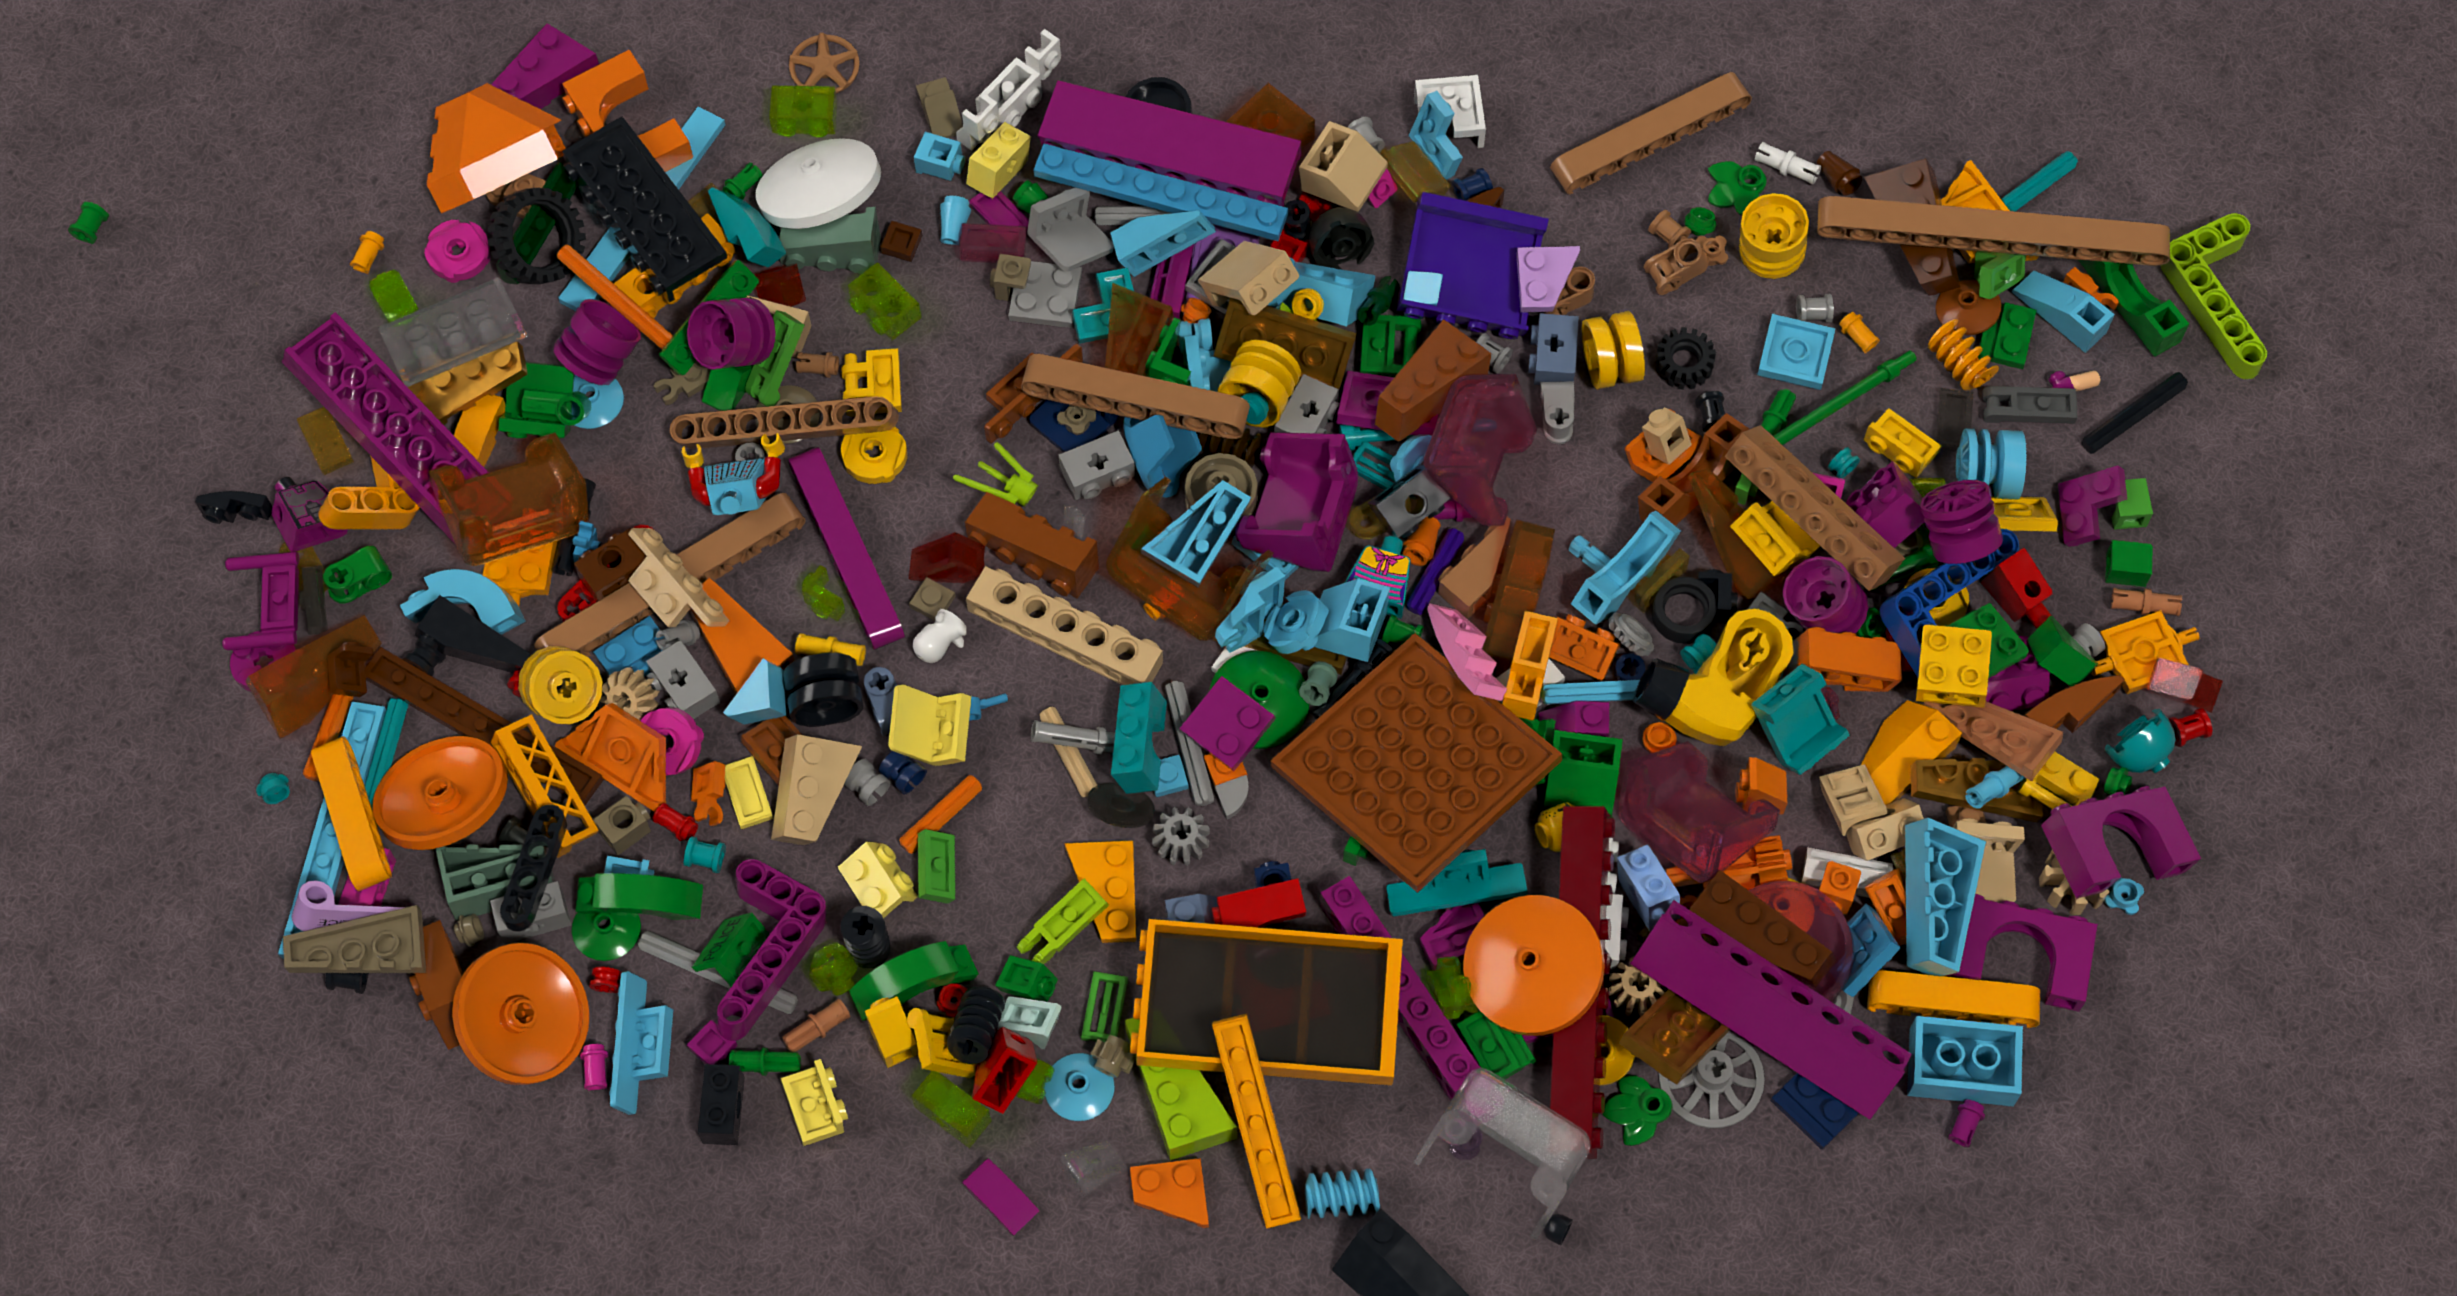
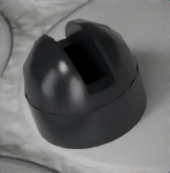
M1561 1214L1550 1215L1543 1225L1546 1237L1561 1246L1570 1230L1573 1219Z

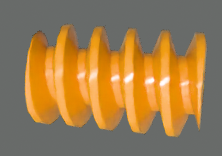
M1953 319L1942 325L1934 333L1928 343V349L1931 352H1937L1936 358L1940 362H1944V368L1947 371H1953L1952 377L1956 381H1961L1960 387L1963 390L1978 388L1988 382L1998 372L1999 367L1997 365L1990 368L1986 367L1991 357L1987 355L1979 359L1978 356L1983 351V348L1978 346L1971 349L1970 347L1975 341L1974 337L1971 336L1963 340L1962 337L1967 329L1961 327L1955 330L1954 327L1959 320Z

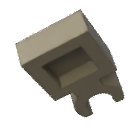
M698 361L682 376L678 375L673 369H670L673 378L657 381L654 384V389L657 393L663 389L671 390L668 395L663 397L664 404L670 405L677 400L678 395L683 391L689 398L706 388L711 371L709 368L702 366Z

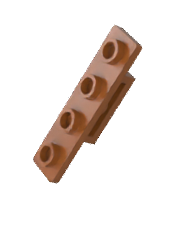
M1076 343L1060 358L1082 363V347ZM1034 353L1029 354L986 393L987 401L1000 411L984 426L985 437L990 444L998 438H1004L1011 431L1013 424L1021 417L1025 418L1030 415L1035 409L1036 403L1041 400V398L1026 394L1021 389L1028 359Z

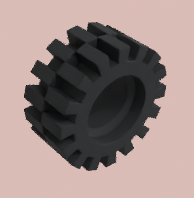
M1681 327L1680 334L1674 329L1670 331V336L1665 334L1662 337V342H1659L1655 359L1657 373L1661 372L1660 378L1663 381L1669 380V386L1673 387L1677 383L1679 384L1678 389L1684 390L1685 385H1689V389H1695L1697 383L1701 386L1705 383L1706 378H1710L1715 363L1716 350H1713L1714 344L1712 340L1706 342L1707 335L1705 333H1702L1699 337L1697 336V329L1692 328V333H1687V327ZM1688 350L1695 354L1698 362L1693 367H1682L1674 362L1673 355L1678 351Z

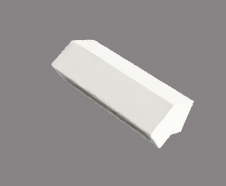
M1807 847L1801 884L1819 888L1827 863L1833 861L1860 870L1861 876L1855 895L1870 898L1865 886L1892 871L1893 864L1876 860L1866 861L1860 857Z

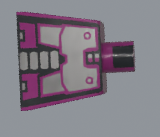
M284 477L276 483L275 490L277 493L274 499L272 518L291 552L331 541L347 534L348 529H331L324 526L318 517L319 510L330 492L320 482L310 481L297 485L291 477Z

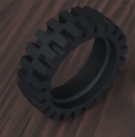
M539 187L514 192L503 198L504 201L498 203L495 207L498 211L492 213L490 217L494 224L488 225L487 233L493 234V238L488 239L489 246H495L496 249L491 252L493 259L499 258L500 262L497 264L501 270H508L506 275L510 278H517L516 281L545 284L560 280L572 272L557 257L550 265L541 268L527 264L518 254L513 241V223L517 213L523 207L539 205L547 209L557 221L561 233L560 249L567 244L579 254L584 253L585 246L580 245V241L586 240V233H580L579 228L585 227L583 220H576V216L580 214L577 208H570L572 202L568 198H562L563 194L558 191Z

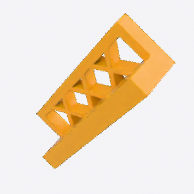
M532 714L495 731L491 744L502 759L507 772L532 815L534 816L535 812L542 806L555 805L563 811L565 818L567 814L581 818L587 828L573 836L566 829L557 858L570 852L573 845L597 834L599 831ZM528 726L535 738L532 748L518 744L512 733ZM537 744L542 751L536 749ZM523 753L529 754L528 760ZM533 756L548 761L551 766L548 777L534 773L530 766ZM554 773L558 780L552 778ZM540 782L546 783L545 789L542 787ZM550 785L565 790L568 795L565 806L551 802L547 795ZM571 802L575 809L569 807ZM552 817L549 822H544L546 827L545 836L549 837L547 833L549 825L553 822L557 823L555 817Z

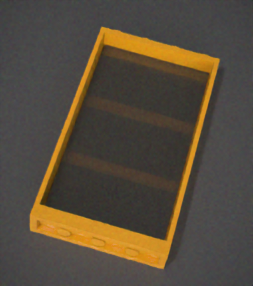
M1149 919L1148 930H1141L1139 951H1146L1145 964H1138L1136 985H1143L1142 998H1135L1133 1019L1140 1020L1139 1033L1132 1032L1130 1054H1137V1065L1224 1072L1212 1022L1247 1013L1263 1075L1392 1086L1395 1071L1403 939Z

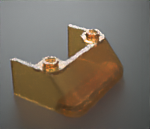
M1164 477L1141 495L1107 558V571L1114 580L1199 640L1207 641L1215 636L1216 629L1238 605L1252 579L1265 570L1274 553L1268 549L1246 568L1237 565L1231 566L1224 571L1221 578L1208 571L1198 588L1141 554V548L1151 542L1173 522L1170 515L1157 506L1171 482L1169 478Z

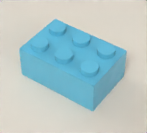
M1916 1016L1909 1029V1052L1912 1055L1908 1061L1907 1096L1963 1102L1965 1099H1969L1983 1104L2014 1107L2022 1094L2023 1026Z

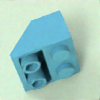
M1357 578L1323 590L1320 600L1328 607L1329 613L1318 634V642L1314 647L1368 662L1387 613L1390 587Z

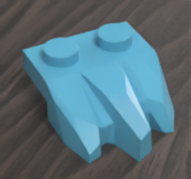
M1278 567L1269 572L1263 571L1257 574L1249 583L1238 605L1216 629L1215 638L1221 647L1227 645L1229 653L1246 646L1262 636L1264 619L1268 617L1276 605L1282 608L1285 575Z

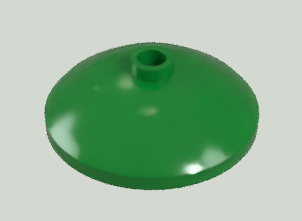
M1267 651L1244 652L1227 660L1214 675L1209 691L1219 678L1223 676L1276 717L1275 721L1252 749H1267L1283 744L1291 739L1302 727L1309 709V704L1305 702L1299 693L1301 684L1305 680L1300 671L1284 657ZM1264 689L1267 696L1260 698L1255 694V690Z

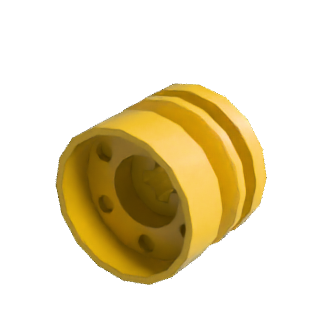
M1771 193L1759 196L1751 201L1743 211L1739 252L1742 262L1751 272L1763 278L1777 279L1786 277L1798 270L1805 259L1809 229L1807 212L1799 201L1788 195Z
M1263 340L1246 341L1238 348L1236 356L1231 362L1230 369L1223 377L1217 392L1238 397L1252 392L1262 394L1269 404L1266 419L1260 424H1250L1247 421L1246 424L1256 427L1273 426L1280 420L1287 406L1288 398L1293 394L1294 388L1300 380L1301 369L1296 359L1282 347Z

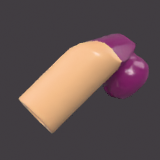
M2056 371L2050 375L2049 383L2052 385L2051 388H2069L2082 391L2097 387L2100 384V376L2097 371H2089L2066 377L2065 372Z

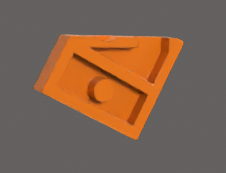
M1201 1158L1130 1167L1135 1205L1149 1210L1160 1211L1164 1215L1175 1219L1180 1218L1195 1223L1202 1228H1209Z

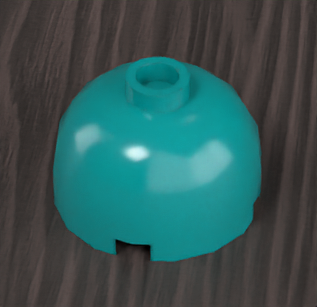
M2161 709L2152 710L2155 716L2149 720L2145 715H2142L2127 725L2117 734V736H2122V740L2113 748L2109 744L2105 746L2107 754L2120 768L2125 767L2128 772L2143 773L2150 769L2153 773H2156L2170 763L2167 756L2173 751L2176 738L2173 726Z

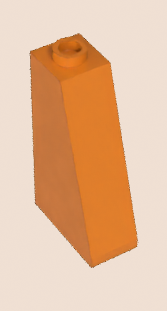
M710 577L702 583V589L711 599H714L722 606L723 613L729 619V622L726 626L709 627L692 608L689 610V613L699 626L702 636L735 694L739 692L763 658L776 664L783 670L794 662L793 653Z

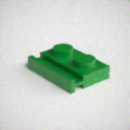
M2006 302L2001 304V314L1997 322L1990 329L1982 332L1979 346L1983 348V351L1978 358L1981 359L1989 355L1991 362L2023 369L2037 310Z
M1481 1011L1457 1024L1492 1086L1521 1071L1523 1067L1530 1063L1536 1062L1522 1035L1500 1028L1492 1023Z

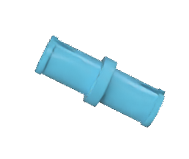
M2008 766L1999 771H1991L1984 776L1982 782L1966 791V800L1970 806L1979 809L1994 798H2002L2009 792V788L2026 778Z

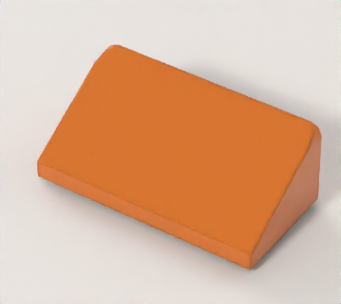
M1897 868L1866 885L1865 889L1878 915L1898 945L1902 946L1906 944V880L1901 870Z

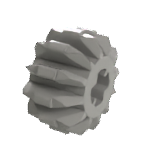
M1174 807L1172 809V817L1162 813L1160 815L1161 824L1153 825V833L1156 836L1152 838L1153 846L1160 848L1158 851L1159 857L1162 859L1170 855V863L1173 866L1177 863L1178 857H1183V863L1187 866L1190 864V855L1200 860L1202 858L1201 849L1209 847V839L1206 837L1210 834V828L1208 825H1202L1204 817L1201 814L1192 817V809L1189 807L1185 810L1184 814H1179L1178 808ZM1183 832L1186 839L1180 840L1176 833Z

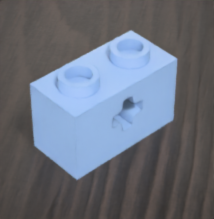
M1648 844L1617 857L1618 880L1649 931H1652L1661 915L1665 914L1673 900L1680 904V894ZM1671 915L1674 921L1681 919L1679 915Z

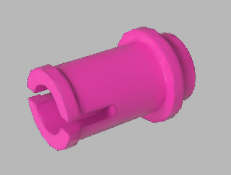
M602 1044L586 1045L583 1047V1052L580 1053V1059L584 1060V1089L589 1091L607 1088L605 1059L608 1057V1052L605 1051Z

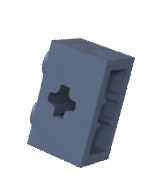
M1540 313L1538 326L1532 325L1530 344L1536 345V354H1530L1528 373H1534V385H1540V382L1574 381L1579 316Z

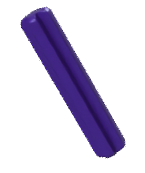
M1455 528L1448 529L1407 602V609L1417 615L1424 613L1439 586L1438 579L1440 575L1450 566L1464 541V534Z

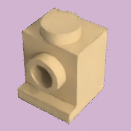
M1665 407L1653 411L1649 415V421L1642 427L1648 445L1645 447L1646 453L1668 465L1692 445L1683 417ZM1669 439L1674 441V443L1670 446L1667 442Z

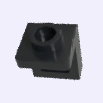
M1717 569L1698 572L1697 580L1704 582L1712 591H1715V598L1717 600L1715 622L1727 623L1730 613L1737 610L1738 594L1737 592H1732V573H1723Z

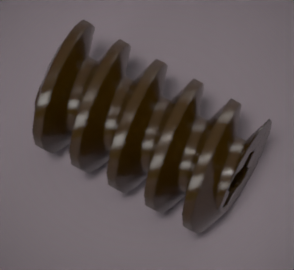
M1249 428L1244 430L1243 436L1239 439H1226L1196 432L1202 450L1204 451L1209 448L1211 455L1217 453L1235 455L1246 461L1251 468H1253L1259 457L1262 436L1257 434L1250 440Z

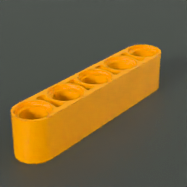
M342 736L312 749L313 762L352 884L360 892L391 878L390 865L358 763L349 741L345 736Z
M1879 970L1868 982L1867 1009L1871 1012H1876V1009L1887 1010L1886 1013L1908 1016H1911V1013H1920L1924 1017L1946 1019V1016L1957 1017V1020L1981 1022V1020H1989L1996 1024H2027V1028H2033L2040 1025V989L2024 984Z

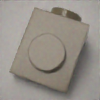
M1006 254L999 255L997 268L992 269L990 276V287L994 288L996 299L1008 301L1011 287L1026 288L1031 267L1030 258Z

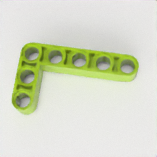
M2232 213L2171 241L2170 261L2161 265V269L2232 372L2241 379H2252L2258 375L2267 357V350L2208 266L2240 250L2250 231L2248 219L2241 214ZM2191 282H2195L2199 286L2193 285ZM2208 307H2212V308L2216 309L2217 311H2213V310L2209 309ZM2227 333H2231L2235 337L2229 336ZM2244 358H2248L2252 360L2254 363L2248 362Z

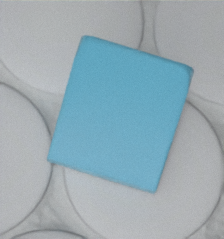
M1408 271L1403 299L1437 306L1443 274Z

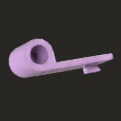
M315 880L306 882L299 889L292 912V921L298 929L308 931L405 907L335 905L333 890L324 882Z

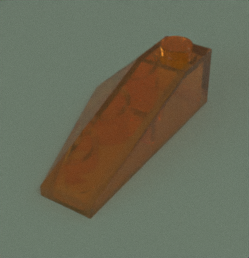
M365 615L276 660L247 677L245 681L279 739L310 723L331 700L333 694H330L327 656L346 642H358L360 646L372 647L373 653L382 644Z

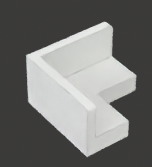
M1478 75L1415 80L1414 104H1417L1418 113L1427 94L1438 91L1455 113L1451 121L1453 137L1476 136L1477 148L1484 147L1486 127Z

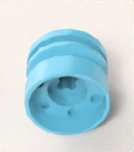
M1964 429L1956 454L1957 480H1978L1985 482L1988 486L1992 484L1995 499H2020L2026 473V441L2023 431L2000 430L1993 445L1991 444L1988 429L1980 430L1978 438L1975 429Z

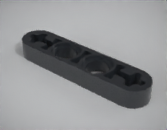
M545 805L540 807L535 812L500 908L501 918L505 926L512 931L526 930L532 925L567 829L566 818L558 806ZM552 817H555L557 823L553 822L549 825L547 831L549 837L545 836L546 827L544 822H549ZM537 846L549 848L547 855L541 859L531 858L530 853ZM527 876H534L538 879L537 884L532 889L523 890L519 887L521 880ZM521 904L524 915L518 914L516 919H513L511 913H517Z

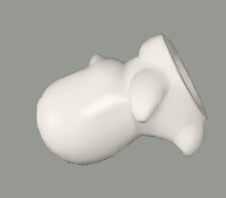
M940 609L935 617L934 624H927L914 638L912 647L915 655L924 662L935 663L942 659L951 642L957 647L962 648L964 646L962 636L966 635V625L952 612Z

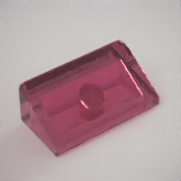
M963 223L960 244L961 261L998 263L1000 254L1025 257L1027 228L1025 226Z

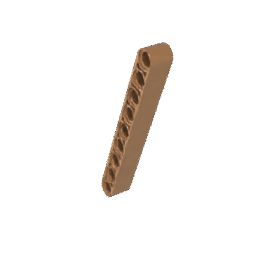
M780 493L763 502L759 509L748 511L678 553L677 556L681 558L682 566L688 573L696 577L701 583H704L709 577L715 581L733 570L732 566L740 561L742 564L761 553L760 549L767 545L773 546L790 535L789 532L795 528L801 529L806 519L788 494ZM628 583L540 636L536 640L534 648L538 651L549 646H563L588 657L590 656L589 652L603 646L655 612L631 583Z

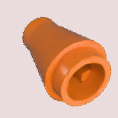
M1428 516L1421 520V523L1418 525L1419 528L1403 543V555L1411 559L1410 563L1416 566H1424L1433 558L1438 531L1441 527L1440 522L1436 518H1428Z

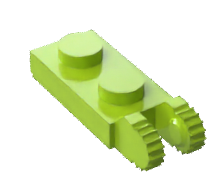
M1084 878L1033 925L1035 928L1019 942L1017 949L1021 954L1030 951L1043 936L1049 943L1031 961L1045 964L1055 955L1056 951L1059 953L1103 912L1109 904Z

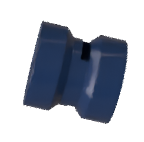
M892 751L882 761L879 772L887 779H893L896 788L902 794H908L914 789L908 782L911 781L917 786L925 778L927 770L919 762H913L910 759L911 757Z

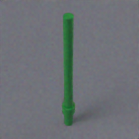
M1909 350L1894 360L1888 359L1877 367V371L1778 432L1773 437L1782 445L1786 444L1882 382H1890L1898 377L1901 370L1916 362V355Z

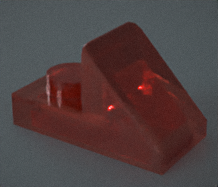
M2157 658L2146 689L2196 709L2202 708L2206 712L2212 713L2223 681L2204 674L2200 668Z

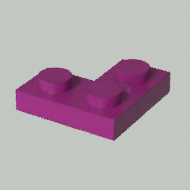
M2119 465L2058 484L2064 544L2072 547L2100 539L2097 509L2128 500L2124 469Z

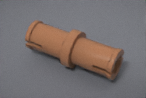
M2113 588L2112 592L2113 602H2111V609L2141 611V615H2149V613H2155L2160 610L2163 614L2180 616L2182 603L2180 602H2182V595L2152 593V589L2146 588L2144 591Z

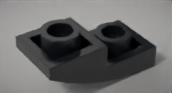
M242 491L208 493L197 496L195 500L202 516L216 524H220L222 520L233 523L237 513L252 521H256L258 517L269 520L273 509L266 495Z

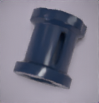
M1483 168L1477 169L1474 175L1463 180L1457 178L1452 181L1454 194L1457 199L1464 201L1493 189L1489 175Z

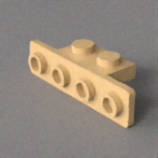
M651 528L631 529L628 535L647 557L628 581L667 627H676L692 608L707 626H726L729 619L723 613L722 606L707 595L702 589V583L696 577L688 573L682 566L681 558L675 553L670 552L664 545L661 535Z

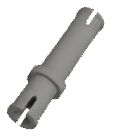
M1034 720L1031 729V742L1093 750L1094 754H1102L1103 751L1113 753L1115 733L1106 731L1104 727H1097L1094 730Z

